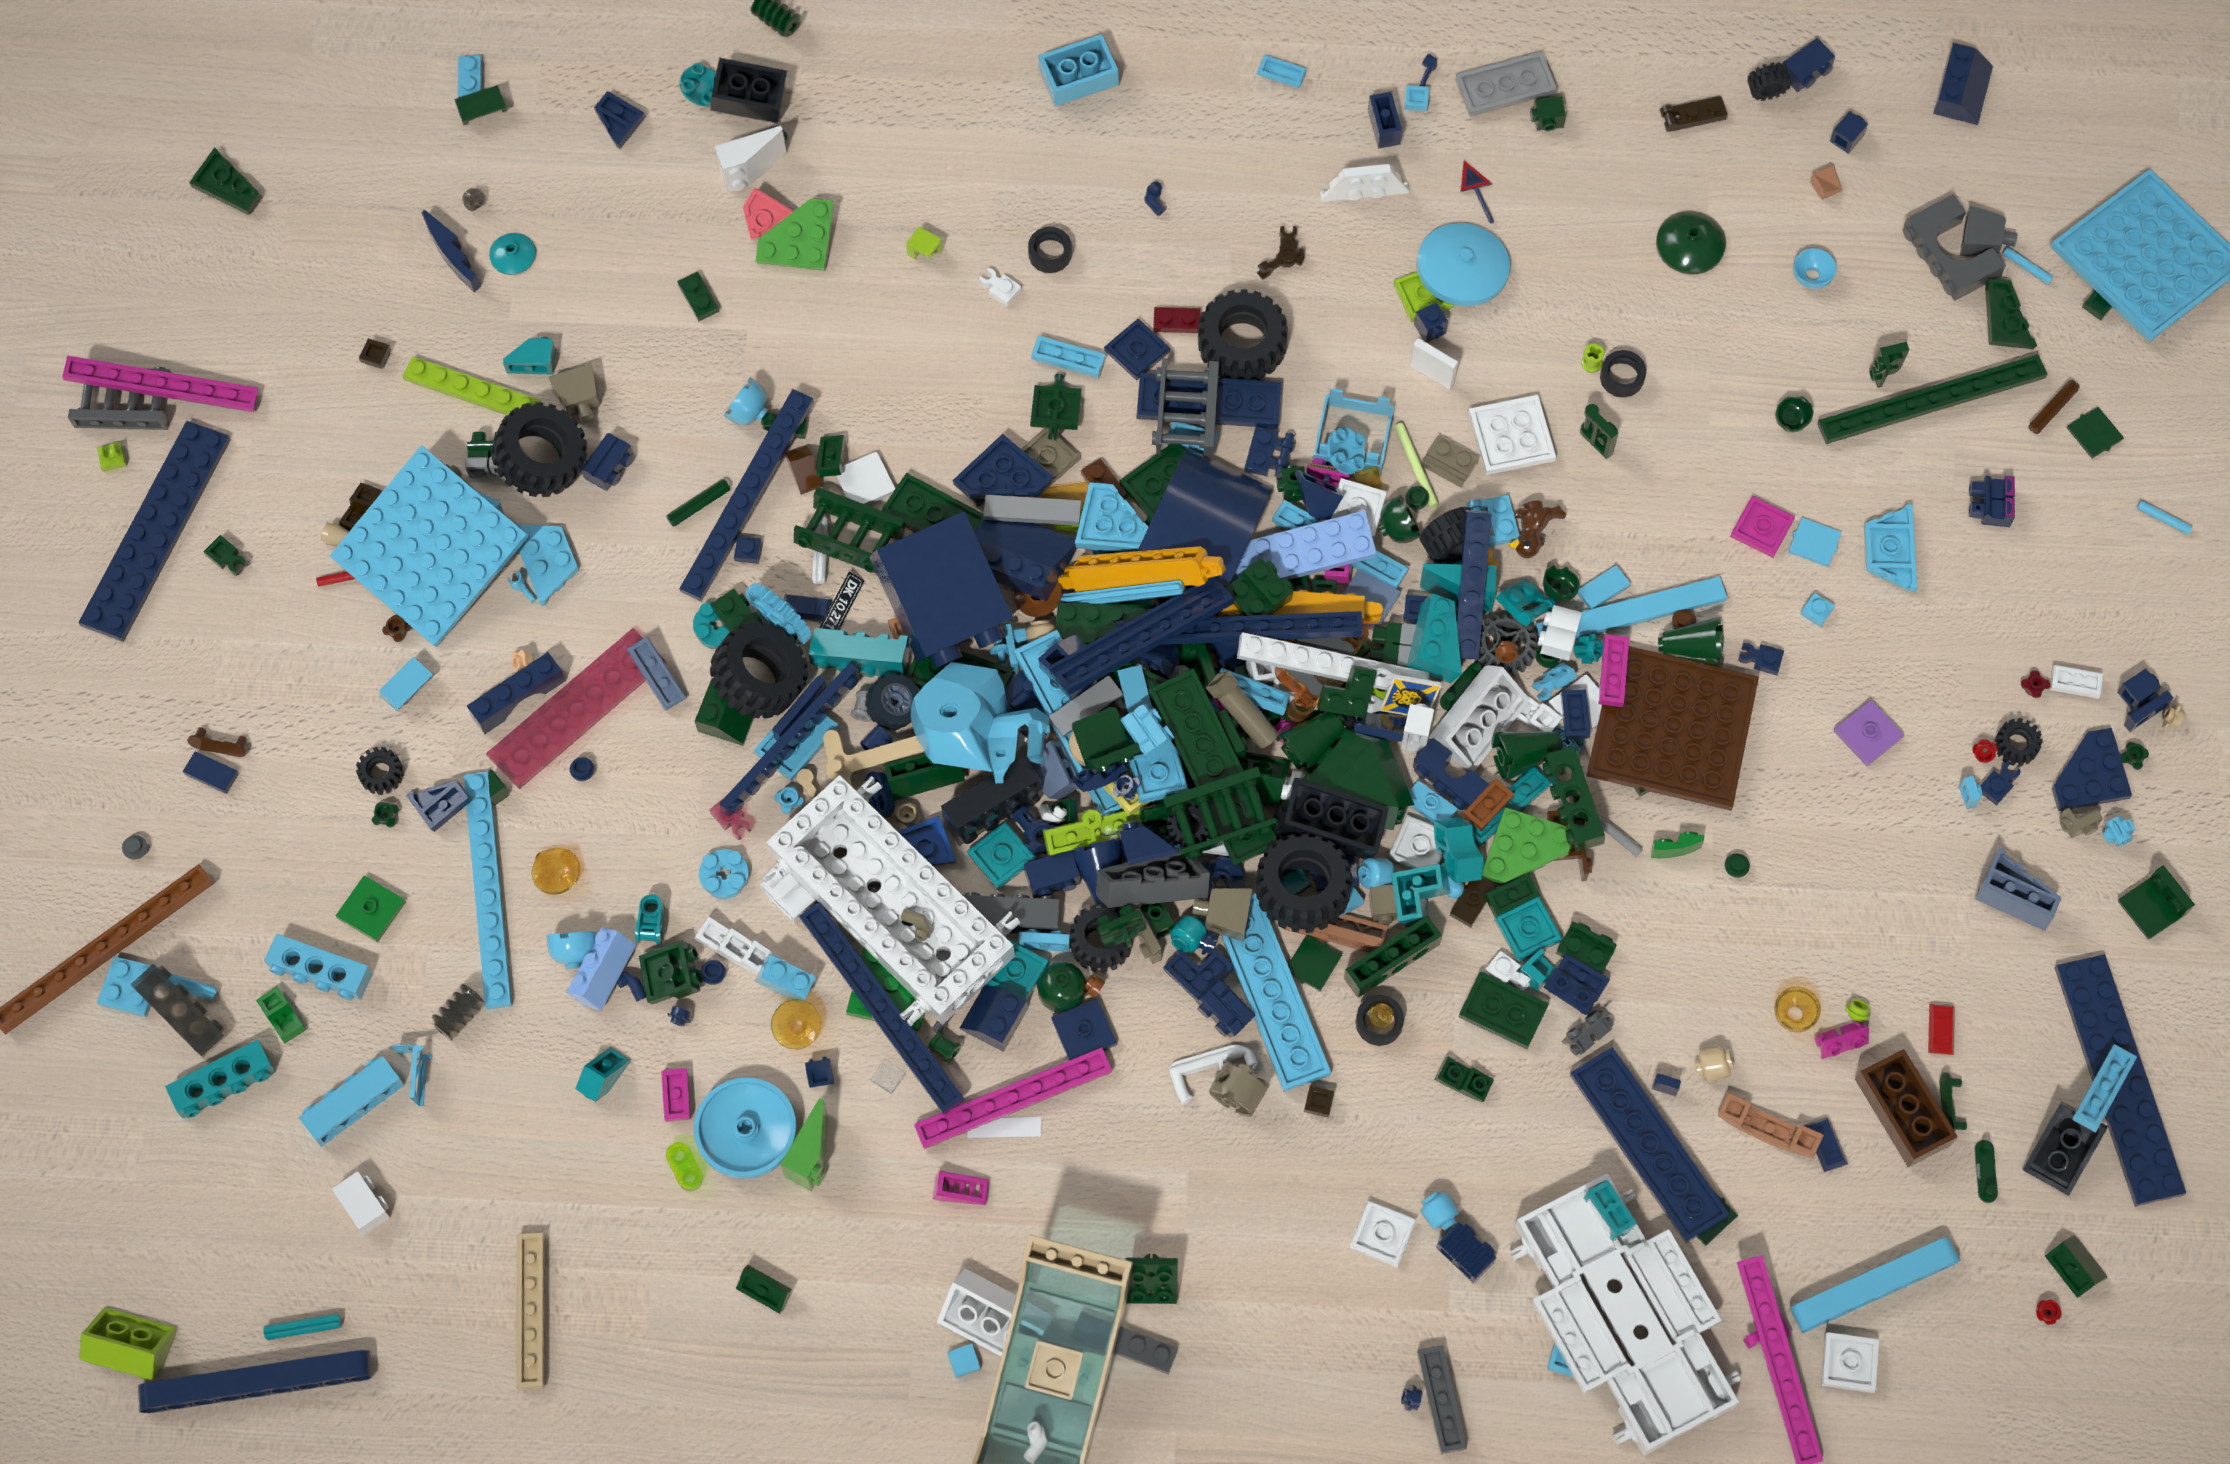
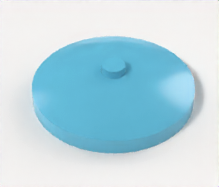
M1464 223L1449 224L1432 231L1423 240L1416 263L1419 278L1425 288L1438 299L1457 306H1476L1492 300L1505 287L1510 272L1509 255L1501 241L1481 227Z
M736 1078L720 1084L703 1099L694 1120L695 1142L703 1159L720 1174L736 1179L757 1178L776 1169L794 1142L797 1133L795 1113L786 1095L773 1084L757 1078Z

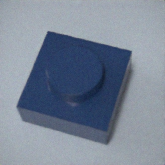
M737 536L734 553L735 562L759 564L762 545L761 538Z

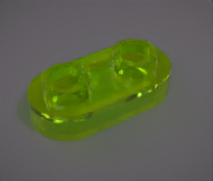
M683 1142L671 1144L666 1150V1160L679 1186L685 1191L697 1190L702 1185L703 1174L689 1146ZM682 1153L684 1158L680 1161L676 1160L675 1156ZM693 1175L695 1176L694 1181L691 1183L686 1182V1178Z

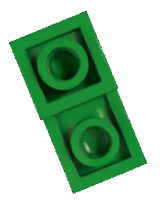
M1694 831L1679 833L1676 842L1666 838L1659 839L1658 841L1654 840L1651 848V858H1672L1692 853L1702 847L1705 835H1698Z

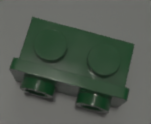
M1907 342L1879 348L1869 368L1870 378L1872 381H1875L1877 388L1883 386L1888 375L1895 374L1901 369L1910 351Z
M1572 922L1556 954L1563 958L1568 954L1603 974L1615 952L1617 944L1613 943L1614 941L1604 934L1598 935L1592 932L1591 928L1584 923L1579 922L1577 924Z

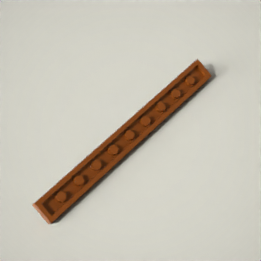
M198 864L0 1007L1 1031L5 1035L208 889L214 884L211 878Z

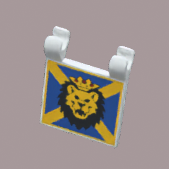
M1378 668L1376 670L1377 678L1375 684L1377 686H1389L1383 701L1371 695L1366 712L1384 711L1408 715L1410 704H1425L1432 708L1441 688V682L1396 675L1384 668Z

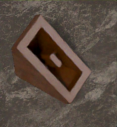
M807 445L785 453L801 495L816 490L817 487H823L821 478L818 477L813 454Z

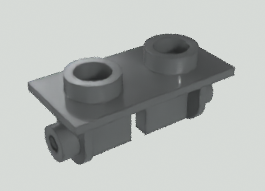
M1597 1010L1591 1012L1585 1017L1586 1022L1580 1027L1575 1026L1566 1033L1567 1037L1561 1042L1563 1044H1571L1570 1051L1575 1056L1578 1054L1582 1055L1595 1044L1590 1037L1591 1034H1593L1596 1040H1600L1612 1030L1613 1021L1609 1017L1605 1018L1609 1012Z

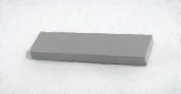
M985 495L983 517L984 520L1079 525L1081 500Z

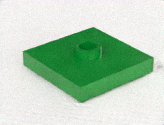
M363 876L335 916L340 921L378 942L406 901L368 877Z

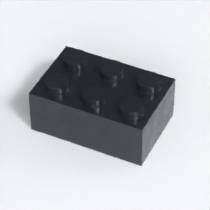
M719 57L710 111L778 124L787 70Z

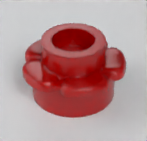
M1982 739L1978 744H1974L1972 751L1979 762L1988 763L1996 757L1997 746L1987 739Z
M2051 1299L2042 1300L2037 1304L2036 1316L2040 1321H2044L2045 1324L2053 1325L2056 1323V1320L2061 1318L2062 1311L2056 1301ZM2046 1310H2050L2051 1314H2047Z

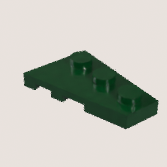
M215 147L189 182L192 188L247 215L252 212L261 199L260 193L234 169L233 165Z

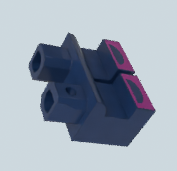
M1986 475L1983 481H1971L1969 496L1981 497V502L1970 503L1969 517L1981 519V525L2010 528L2015 518V476H2005L2004 479H1992L1991 476Z

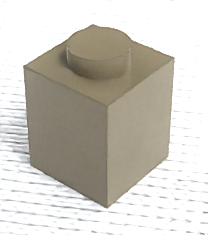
M1393 884L1377 887L1370 886L1369 902L1372 922L1387 925L1397 921Z

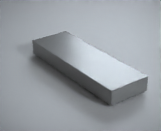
M1107 676L1051 714L1049 719L1064 738L1073 732L1072 723L1074 721L1105 710L1121 699L1123 693L1111 677Z

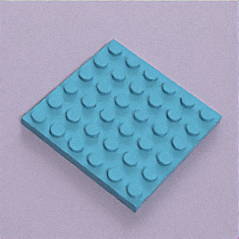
M2151 169L2147 170L2054 240L2050 246L2149 343L2230 281V244Z
M421 445L330 554V557L432 645L437 647L529 535Z

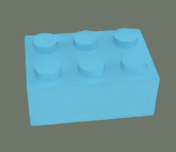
M1102 34L1038 55L1039 72L1055 107L1119 85L1118 68Z

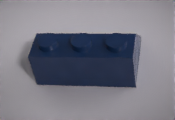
M1957 43L1952 44L1933 114L1978 125L1993 65L1976 48Z

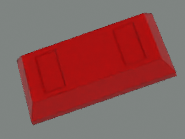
M1929 1004L1928 1053L1954 1055L1955 1006Z

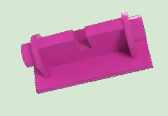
M1855 1021L1840 1027L1842 1035H1838L1835 1029L1819 1033L1818 1037H1815V1043L1817 1047L1821 1046V1059L1837 1056L1842 1052L1858 1049L1869 1044V1027H1865L1863 1022L1858 1023Z

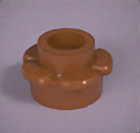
M1510 641L1501 642L1495 649V656L1502 663H1510L1518 657V646Z
M1100 974L1096 978L1092 975L1086 982L1087 991L1085 995L1089 994L1093 998L1097 996L1105 983L1100 978Z

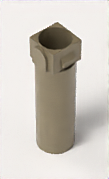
M1230 671L1218 673L1207 685L1206 689L1214 698H1218L1260 749L1269 746L1278 737L1279 733L1239 687L1238 681Z

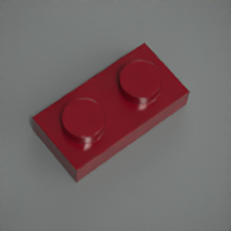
M1154 307L1153 332L1198 333L1201 308Z

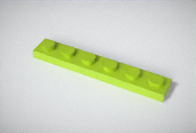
M413 356L403 374L405 381L504 415H509L510 411L516 407L521 408L522 404L530 403L531 406H534L535 402H541L539 399Z

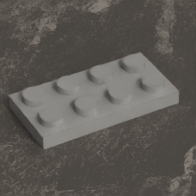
M1542 51L1459 73L1455 76V81L1470 117L1553 95L1557 92V87Z

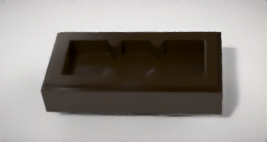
M1483 877L1482 880L1470 881L1450 912V916L1471 928L1487 904L1484 894L1496 889L1497 885Z

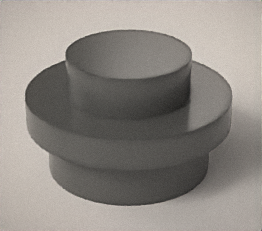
M130 836L123 842L122 852L128 859H140L147 852V843L141 836Z

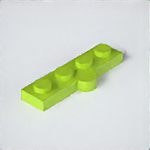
M1087 809L1081 814L1080 821L1043 830L1048 855H1054L1081 846H1090L1092 843L1118 839L1117 827L1123 826V822L1137 820V823L1142 822L1139 810L1130 816L1124 810L1101 816L1098 811Z

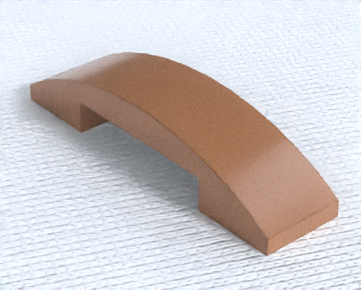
M1731 1093L1727 1094L1718 1114V1117L1765 1143L1808 1158H1814L1824 1136L1803 1125L1797 1127L1752 1107L1751 1102Z

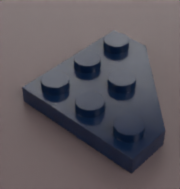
M1004 434L996 439L953 479V485L970 499L985 498V495L1036 497L1054 482L1052 474Z
M2112 728L2087 732L2052 787L2058 811L2131 798L2132 793Z

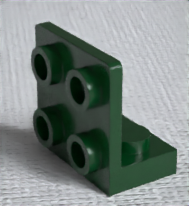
M2164 865L2155 870L2148 880L2118 900V903L2147 939L2153 938L2186 916L2195 906V903Z

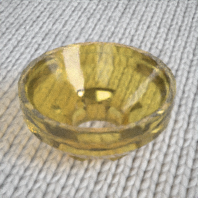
M1790 987L1778 995L1775 1001L1774 1013L1777 1021L1783 1028L1791 1032H1804L1811 1029L1818 1022L1821 1015V1005L1819 999L1810 990L1803 987ZM1792 1007L1799 1008L1803 1016L1799 1020H1793L1789 1017L1788 1010Z

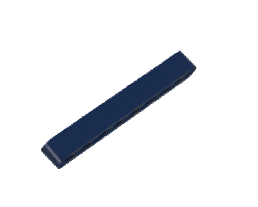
M356 1350L142 1383L138 1385L139 1412L156 1413L369 1380L372 1378L370 1351Z

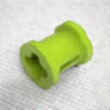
M1595 343L1587 345L1581 361L1582 368L1589 373L1598 372L1602 367L1605 351L1601 345Z

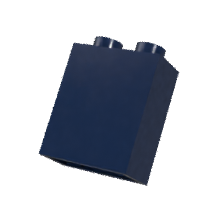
M965 511L881 547L869 556L905 636H908L909 645L917 663L931 657L935 668H939L962 657L957 645L975 638L979 649L1006 637L1001 625L1013 619V616Z

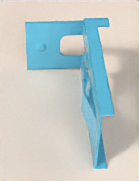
M390 1045L398 1054L413 1053L409 1098L418 1106H424L427 1059H432V1054H423L421 1051L423 1050V1045ZM417 1075H418V1086H417V1093H416V1078H417Z

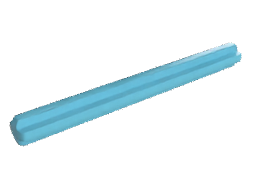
M1178 580L1062 594L1060 603L1105 604L1182 595L1185 586L1183 581Z

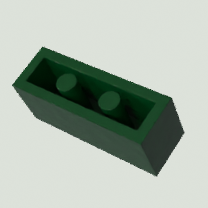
M925 753L884 764L894 801L965 781L962 767L933 763Z

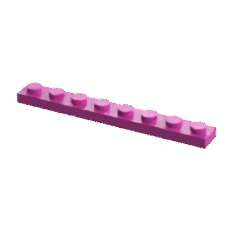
M68 355L62 375L63 381L253 413L258 396L257 387Z
M1099 1048L959 1105L945 1115L940 1113L915 1123L914 1127L923 1149H926L1112 1073V1069L1103 1048Z
M1763 1256L1736 1262L1795 1463L1815 1464L1822 1462L1823 1457Z

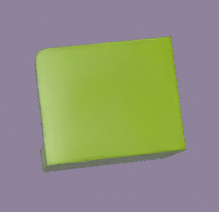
M917 227L906 243L907 255L916 259L920 253L927 258H931L935 251L938 253L942 252V239Z

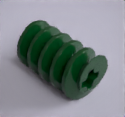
M754 0L750 9L752 15L758 17L760 21L771 27L775 32H778L782 37H789L797 29L802 19L801 15L795 14L792 8L788 9V5H781V0Z

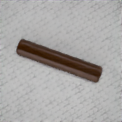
M2069 380L2028 426L2029 430L2034 434H2039L2078 392L2080 388L2079 383Z

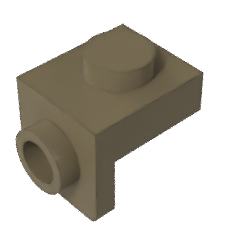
M2070 808L2065 809L2059 817L2064 832H2068L2071 839L2083 833L2085 836L2094 833L2099 829L2098 825L2103 819L2099 810L2076 820Z

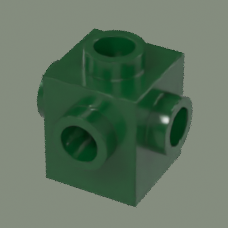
M1290 465L1281 469L1280 478H1276L1278 493L1282 492L1283 501L1295 502L1302 500L1295 472L1299 470L1305 473L1304 466Z

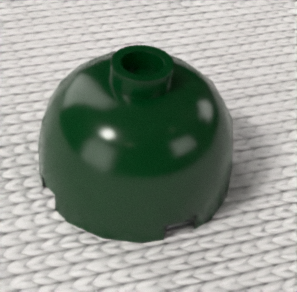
M1402 495L1385 503L1380 512L1381 523L1378 524V527L1384 537L1388 535L1392 541L1406 544L1420 537L1418 531L1420 530L1409 507H1405L1403 503L1405 500Z
M1064 961L1052 963L1039 976L1037 983L1038 998L1043 1006L1056 1013L1057 1011L1065 1012L1080 1006L1086 997V978L1081 970L1072 963Z

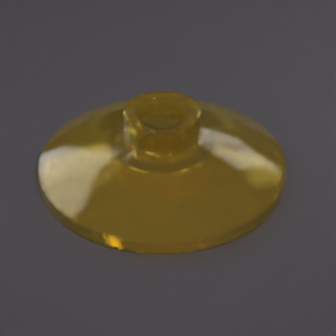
M800 999L789 1000L781 1004L775 1010L771 1020V1030L774 1038L782 1046L793 1050L806 1048L815 1042L820 1034L822 1025L817 1009L811 1003ZM801 1022L802 1027L799 1030H794L793 1024Z

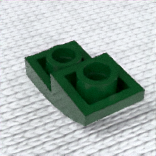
M1448 1056L1444 1058L1434 1079L1448 1088L1480 1102L1485 1101L1494 1082V1079L1473 1067L1469 1069Z

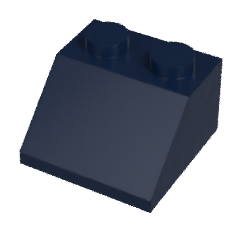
M984 985L959 1029L1004 1052L1028 1010L1027 1000L1006 989Z

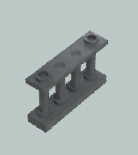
M1162 358V366L1157 367L1156 381H1160L1157 431H1152V445H1156V454H1161V444L1167 443L1199 445V448H1204L1205 457H1213L1219 361H1209V370L1196 372L1167 370V359ZM1166 379L1203 381V384H1208V390L1203 391V393L1165 391ZM1164 401L1200 402L1202 405H1207L1206 412H1201V414L1164 412ZM1163 422L1201 424V426L1205 427V434L1200 433V436L1162 434Z
M164 367L145 368L171 373L169 369ZM87 384L83 385L80 407L78 409H69L68 419L74 428L168 430L169 426L165 413L160 411L162 397L152 396L151 409L148 411H138L139 393L129 392L127 409L113 410L116 389L106 388L104 408L93 410L90 409L93 385Z

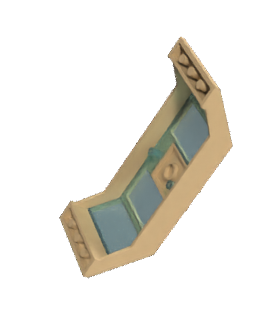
M1029 1234L1022 1260L1020 1285L982 1436L972 1464L1086 1463L1125 1309L1132 1267L1131 1261ZM1031 1422H1038L1045 1430L1047 1446L1036 1461L1030 1463L1023 1457L1031 1446L1027 1427Z

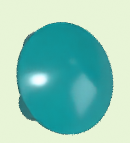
M700 63L692 64L691 67L684 70L680 77L679 85L683 95L696 105L711 106L716 72Z

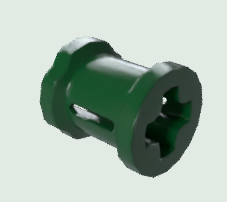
M940 1030L930 1041L928 1049L930 1051L935 1050L945 1058L946 1063H950L959 1053L961 1044L953 1043Z

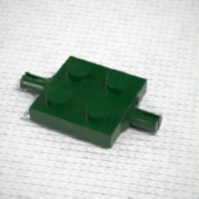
M1059 373L1054 376V385L1034 386L1030 427L1049 428L1048 439L1052 440L1053 434V441L1058 438V429L1078 430L1082 388L1064 386V375L1060 374L1059 380Z

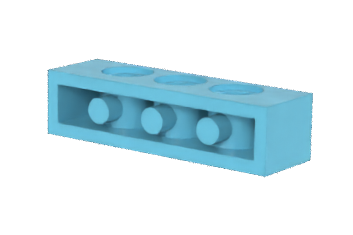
M276 934L264 959L270 968L269 971L273 974L293 976L292 979L298 983L306 984L310 982L323 992L332 990L338 992V996L350 1001L352 998L362 999L373 975L367 965ZM293 958H300L296 965H289ZM316 966H323L319 973H312ZM339 974H346L342 981H335Z

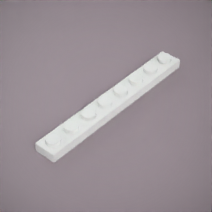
M1242 633L1239 638L1237 659L1345 682L1348 680L1351 665L1373 668L1375 670L1384 668L1396 675L1429 680V672L1248 633ZM1374 682L1373 688L1387 690L1389 685L1377 686Z

